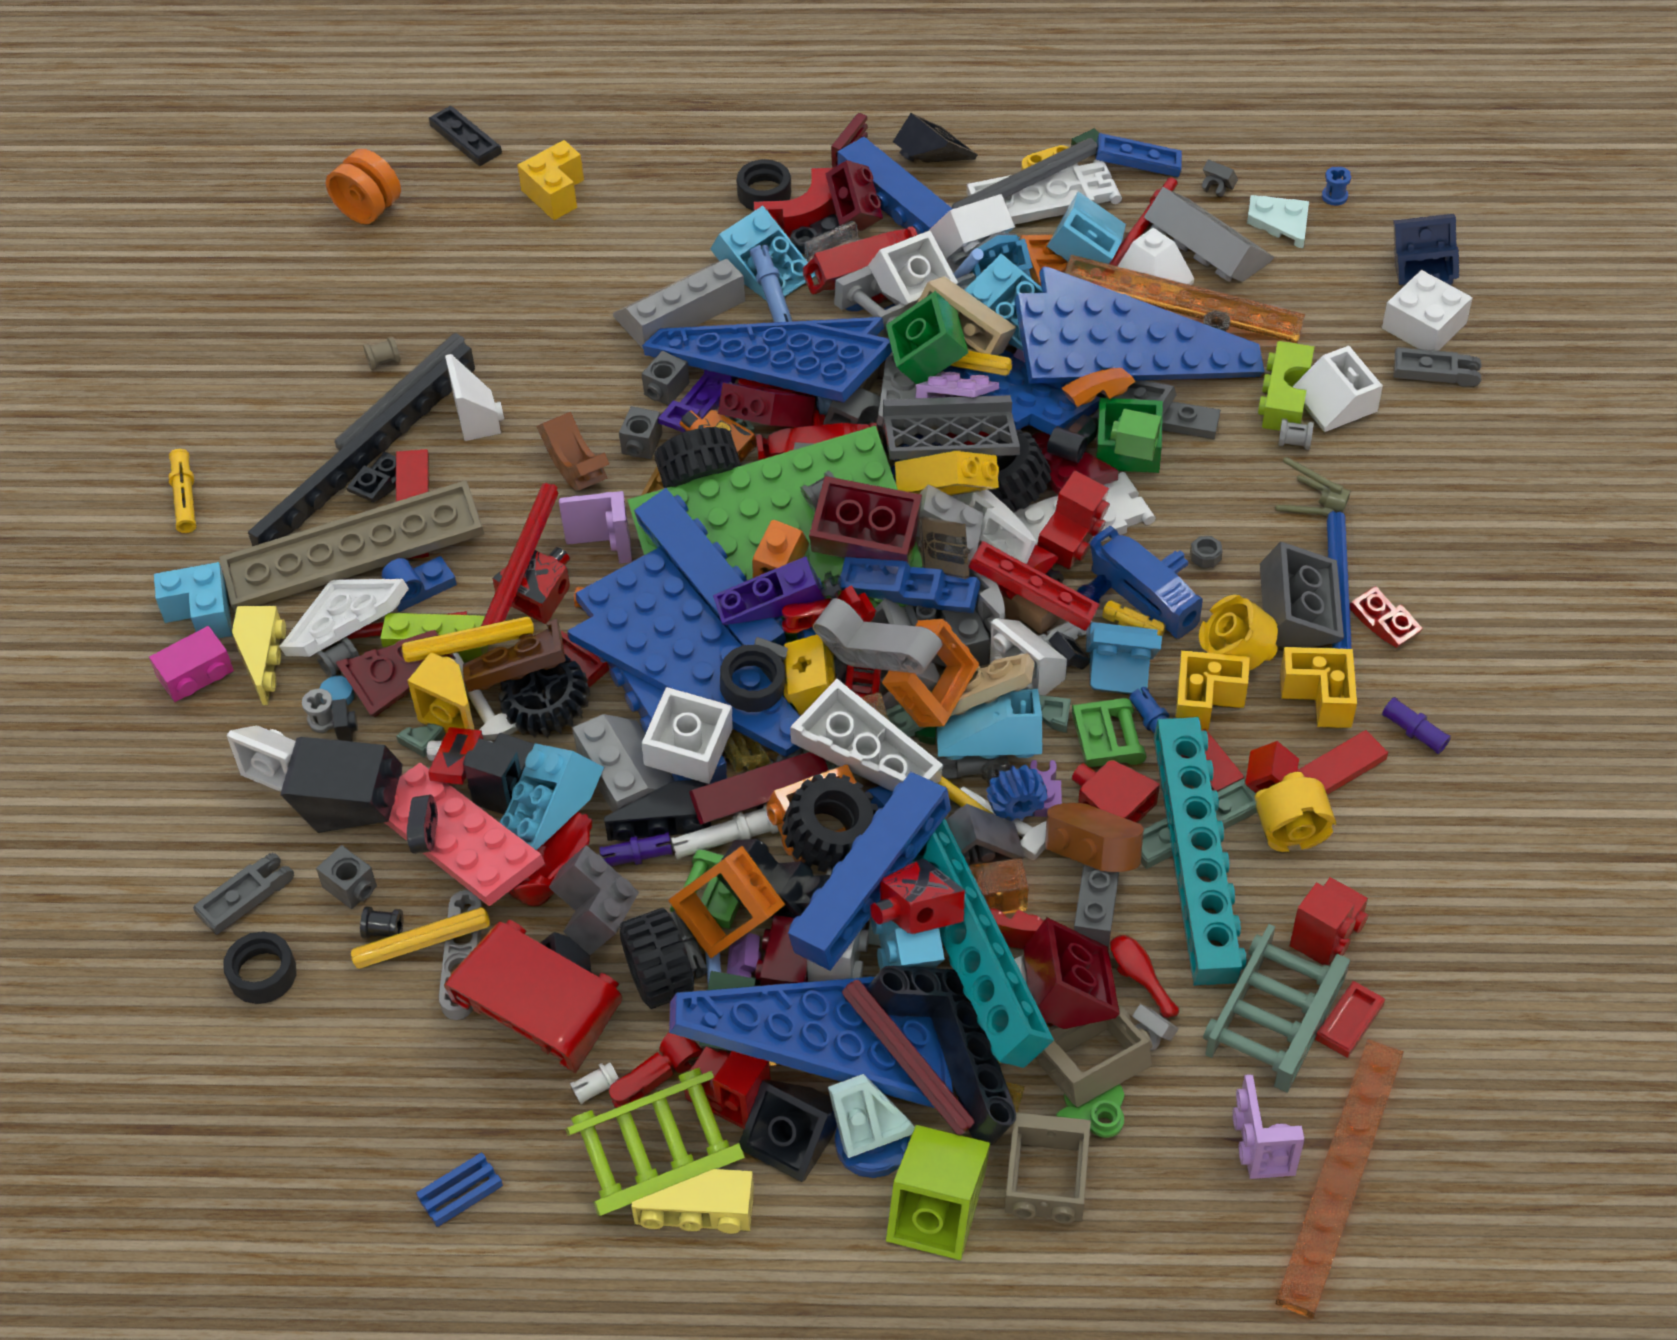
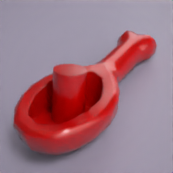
M1118 935L1114 937L1110 942V948L1115 960L1119 964L1116 970L1121 975L1131 977L1143 985L1159 1007L1163 1017H1176L1179 1014V1008L1159 983L1146 950L1130 936Z

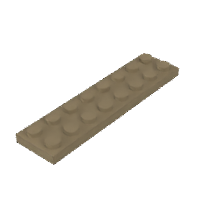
M467 480L226 554L220 556L219 559L231 606L236 613L237 606H258L328 584L332 580H341L386 566L389 562L398 558L408 559L484 535V530Z

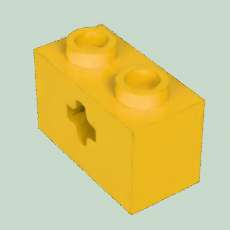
M817 634L784 644L788 651L786 659L783 661L785 677L787 678L783 692L785 699L789 704L793 703L799 715H802L836 680L834 654Z

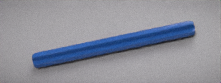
M1332 511L1328 514L1327 519L1328 558L1337 560L1344 639L1341 642L1332 643V648L1352 649L1346 521L1343 512L1336 513Z

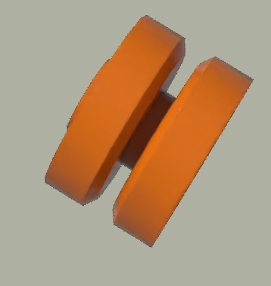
M356 149L343 160V164L337 166L327 175L325 182L327 192L333 203L347 217L360 224H370L384 212V209L391 206L400 197L401 193L400 181L394 170L383 158L367 149Z

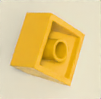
M430 652L408 679L418 721L425 725L436 724L444 727L445 734L449 727L475 730L459 664L449 657H441Z

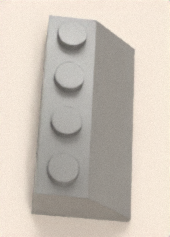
M1162 187L1144 218L1153 223L1150 227L1151 229L1155 228L1165 236L1167 234L1172 236L1178 248L1185 252L1191 249L1195 252L1194 259L1207 267L1211 263L1217 267L1215 273L1229 282L1232 278L1242 282L1269 264L1274 258L1273 255L1190 199Z
M728 259L712 263L613 312V317L643 349L642 345L661 328L695 327L745 302L744 277Z

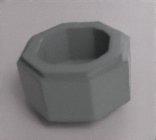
M1199 536L1191 543V561L1199 567H1215L1222 560L1221 542L1214 537Z

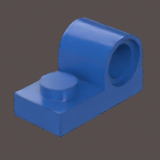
M441 556L416 568H412L408 560L398 558L389 562L382 571V579H403L409 588L400 600V604L396 607L398 612L457 585L454 574Z

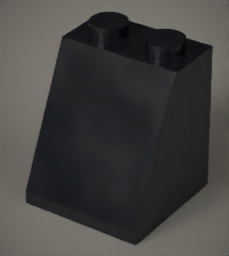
M298 737L295 741L280 795L317 833L388 822L392 806L395 802V794L399 778L402 774L403 764L386 745Z

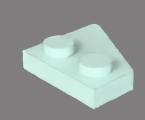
M1251 195L1247 224L1258 229H1264L1277 238L1283 234L1295 240L1294 246L1303 248L1309 201Z
M864 1074L828 1087L842 1146L848 1158L912 1135L915 1128L912 1122Z

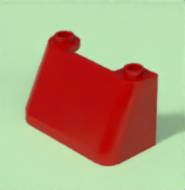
M508 920L506 924L498 922L452 972L444 984V988L455 1004L466 1010L472 1006L473 1010L478 1014L483 1012L539 1045L543 1052L548 1055L551 1053L561 1059L559 1064L576 1074L623 1000L621 993L617 990L619 983L604 973L596 976L525 935L527 931L512 920Z

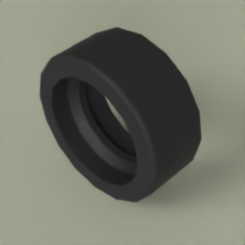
M769 159L751 161L744 165L737 174L738 198L740 203L750 210L754 211V202L790 200L792 192L791 175L788 168L780 162ZM759 181H772L779 184V186L765 191L749 187Z
M757 644L743 645L733 649L724 657L720 667V691L726 702L735 709L745 712H761L774 706L783 694L785 666L779 655L770 648ZM745 666H757L771 673L773 681L767 688L759 691H748L734 684L732 675L736 670Z
M262 931L249 933L239 938L228 949L223 960L224 974L234 995L244 1002L254 1004L272 1002L283 996L292 987L296 977V962L286 940L275 933ZM268 953L277 955L280 958L281 965L271 977L263 981L249 982L242 980L239 975L241 966L248 959L256 955Z

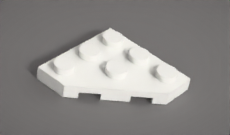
M403 579L332 580L325 586L279 647L285 656L310 657L392 612L400 604V600L409 588Z

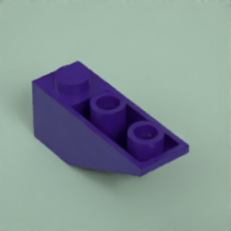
M806 556L713 595L723 625L783 616L782 609L785 605L826 599L822 596L818 576Z

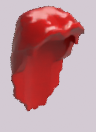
M577 812L536 850L542 855L545 864L510 890L509 893L512 897L528 906H540L552 897L555 892L549 886L559 869L584 846H588L590 843L592 819L588 817V814L582 815L580 812Z

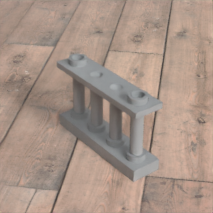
M869 266L836 279L834 304L843 310L858 303L873 317H881L884 329L877 335L880 337H889L886 324L918 302L904 305L882 292ZM971 272L957 278V285L965 290L975 280L976 275ZM882 293L896 306L884 310L871 297Z

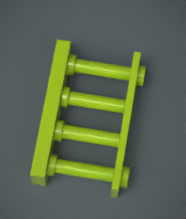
M699 1067L679 1075L681 1083L598 1116H595L593 1110L571 1118L573 1126L567 1127L565 1129L568 1136L578 1132L581 1133L602 1189L598 1191L600 1199L593 1201L597 1216H602L665 1188L745 1158L739 1143L729 1146L728 1140L723 1141L702 1083L714 1078L712 1071L702 1074ZM686 1089L689 1092L709 1145L706 1148L708 1155L695 1161L692 1154H687L666 1097ZM651 1103L673 1158V1161L670 1162L672 1170L658 1175L656 1168H651L631 1115V1111ZM616 1118L638 1174L634 1177L637 1184L623 1190L621 1184H616L595 1129V1125Z

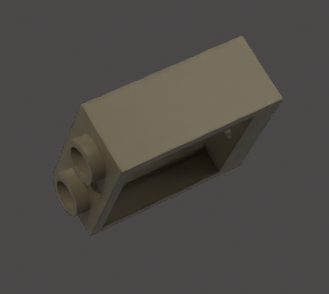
M1119 1005L1120 1014L1115 1019L1068 1029H1062L1055 1025L1048 1027L1054 1041L1035 1059L1076 1108L1152 1066L1150 1049L1153 1045L1149 1035L1144 1029H1138L1131 1022L1129 1014L1121 1005ZM1108 1030L1125 1050L1082 1073L1066 1052Z
M1016 1112V1120L1013 1123L1005 1213L1013 1214L1022 1219H1031L1035 1216L1052 1218L1059 1223L1082 1221L1091 1120ZM1021 1145L1077 1150L1078 1159L1074 1198L1017 1192Z

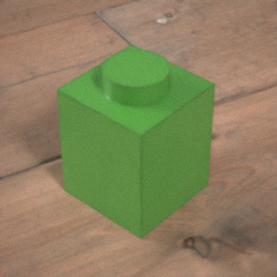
M1123 409L1120 421H1114L1111 432V439L1116 440L1115 454L1152 461L1159 440L1161 416Z

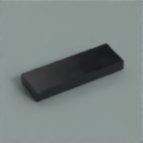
M451 105L429 117L430 126L478 166H482L502 154L501 146Z

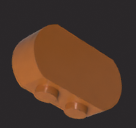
M1057 804L1047 810L1045 848L1100 871H1130L1138 868L1141 864L1144 828L1139 823L1088 804Z

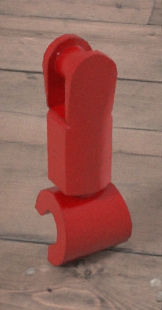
M852 585L841 591L837 599L849 604L864 622H871L875 617L876 610L866 593L857 595ZM831 598L809 603L785 605L782 609V615L785 618L782 622V629L787 633H797L813 627V624L830 603Z
M668 1032L659 1047L661 1054L656 1052L633 1069L631 1073L623 1076L610 1086L609 1095L614 1108L643 1098L645 1094L654 1090L673 1075L672 1067L677 1073L688 1071L692 1068L688 1060L693 1057H699L703 1049L695 1040Z

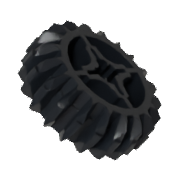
M566 654V661L559 663L552 669H540L528 673L523 678L517 680L509 679L500 682L502 691L498 695L501 711L507 715L508 723L511 725L516 723L518 731L523 735L529 732L530 735L536 738L542 732L548 738L553 730L561 734L563 726L569 725L573 727V718H583L582 708L588 707L587 697L590 696L588 679L585 672H582L580 665L576 661H571ZM542 690H545V694L547 696L546 699H544Z

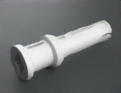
M766 803L762 809L746 814L738 812L733 816V820L676 838L673 837L670 840L673 851L676 852L675 857L679 860L682 857L695 854L697 850L711 849L734 840L751 839V837L770 831L775 834L779 830L776 825L774 826L767 816Z

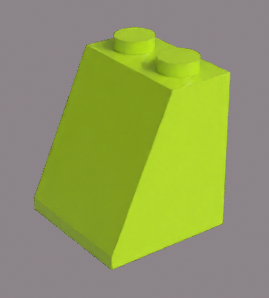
M916 1125L894 1179L886 1242L962 1260L986 1173L990 1143Z

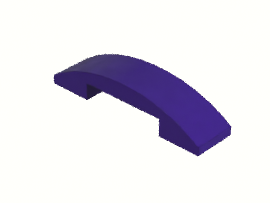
M704 369L703 376L681 402L673 400L659 416L658 423L683 433L687 432L679 425L682 417L688 411H693L703 419L711 410H717L722 384L730 382L734 384L738 377Z

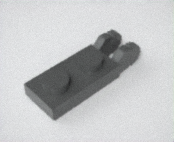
M1397 347L1394 353L1393 378L1447 383L1457 382L1462 387L1478 386L1481 382V374L1478 372L1481 368V360L1477 356L1461 355L1457 352Z
M269 853L255 864H249L196 903L193 907L194 912L215 935H218L272 895L274 891H280L293 879L294 871L286 865L275 871L280 866L281 859L276 853Z

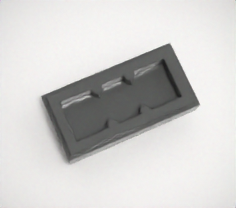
M1172 401L1162 416V430L1215 439L1221 410Z

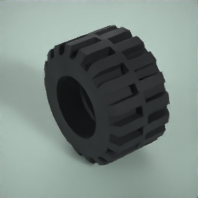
M704 427L681 433L667 440L654 453L664 488L676 487L701 477L720 474L741 466L732 434L726 428Z
M1016 430L1020 444V455L997 456L999 488L989 489L1013 513L1017 512L1020 508L1028 507V504L1032 501L1035 502L1039 499L1040 493L1045 492L1047 489L1046 484L1051 480V468L1031 434L1023 433L1022 430ZM1000 439L996 441L998 444H1009Z
M828 773L826 778L818 774L813 777L812 781L807 779L802 783L800 789H797L783 818L782 834L787 835L785 839L787 848L793 847L792 855L797 860L802 857L806 860V865L810 868L812 864L818 866V871L826 872L827 868L833 870L839 861L844 860L850 852L856 837L863 835L878 810L877 804H871L873 799L869 791L864 793L862 791L863 785L858 781L855 784L849 782L850 777L843 775L840 779L836 778V773ZM828 814L837 818L843 824L846 831L836 832L825 828L819 823L815 815Z
M664 908L620 923V939L628 967L641 999L650 1009L670 1003L676 993L694 991V976L686 948L672 916Z

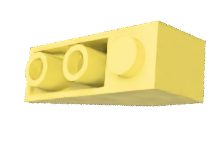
M237 606L232 634L262 705H268L270 692H274L276 688L274 670L275 665H280L281 662L279 644L280 639H284L286 636V623L284 619H280L276 606Z
M713 1169L633 1201L631 1208L634 1223L648 1229L672 1226L680 1227L685 1231H699L701 1228L718 1229L728 1234L738 1233L740 1230L750 1231L754 1195L752 1171Z

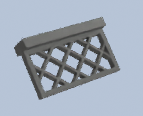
M1011 395L883 399L882 427L883 433L886 434L890 459H914L952 451L996 456L1020 455V444L1012 415ZM983 431L990 435L985 438L978 433ZM951 432L957 436L955 438H950L946 436V434ZM919 433L925 437L920 440L914 437V435ZM1000 439L1009 444H998L996 441ZM968 440L972 443H975V445H966L963 443ZM936 441L943 446H933L931 444ZM901 443H905V444L910 445V447H897V446L900 445Z

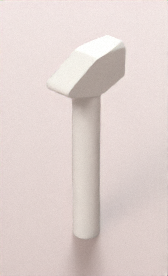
M458 653L453 654L456 658L454 661L457 664H459L464 683V662ZM464 683L466 694L484 722V725L479 729L482 730L483 740H496L499 733L510 735L518 730L515 725L516 723L512 725L508 723L506 714L500 713L495 715L480 690L468 692Z
M964 786L961 788L963 792L996 815L988 800ZM1016 818L1012 822L1015 823L1018 835L1023 837L1020 843L1024 856L1035 860L1045 850L1046 821L1032 827Z

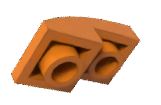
M1111 368L1080 377L1062 387V390L1066 397L1079 407L1093 401L1099 392L1103 393L1108 399L1120 396L1127 391L1128 387L1135 380L1123 368Z

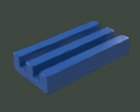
M481 1152L416 1192V1195L436 1227H439L501 1188L503 1184L498 1174L496 1175L493 1167L487 1162L486 1157ZM488 1177V1181L437 1212L435 1210L452 1198H457L468 1191V1188Z

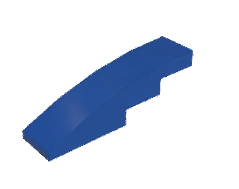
M845 557L841 572V590L852 585L857 594L866 593L868 597L887 599L906 605L974 613L981 585L977 577L946 575L942 569L910 567L907 561Z

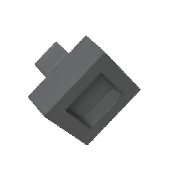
M1209 159L1207 160L1203 168L1206 178L1202 183V188L1205 192H1208L1211 185L1218 184L1219 186L1215 193L1217 197L1221 198L1226 191V187L1234 189L1238 178L1234 169Z

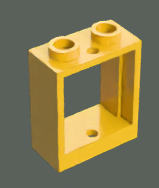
M952 451L895 462L896 486L900 491L919 494L929 484L950 496L999 488V468L996 455Z

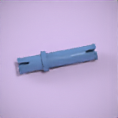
M761 245L754 247L750 250V255L758 273L756 280L758 284L762 285L773 321L793 322L778 280L780 274L773 265L768 246L763 245V251Z

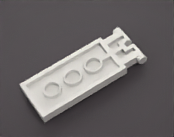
M1095 159L1090 164L1078 166V163L1004 198V201L1015 225L1064 215L1078 191L1096 204L1111 201L1112 204H1118L1121 202L1122 197L1114 180L1111 179L1112 176L1106 163ZM1009 176L967 184V195L970 196Z
M1125 472L1118 474L1117 481L1104 485L1109 488L1106 501L1110 503V506L1103 518L1106 521L1103 530L1112 526L1118 531L1119 535L1127 533V527L1140 522L1150 525L1155 521L1156 517L1143 498L1137 497L1139 492ZM1058 495L1031 504L1024 509L1020 508L1014 513L1036 539L1035 545L1038 543L1040 532L1056 510ZM1108 536L1107 538H1105V539L1102 540L1101 542L1106 541V540L1111 539V538Z

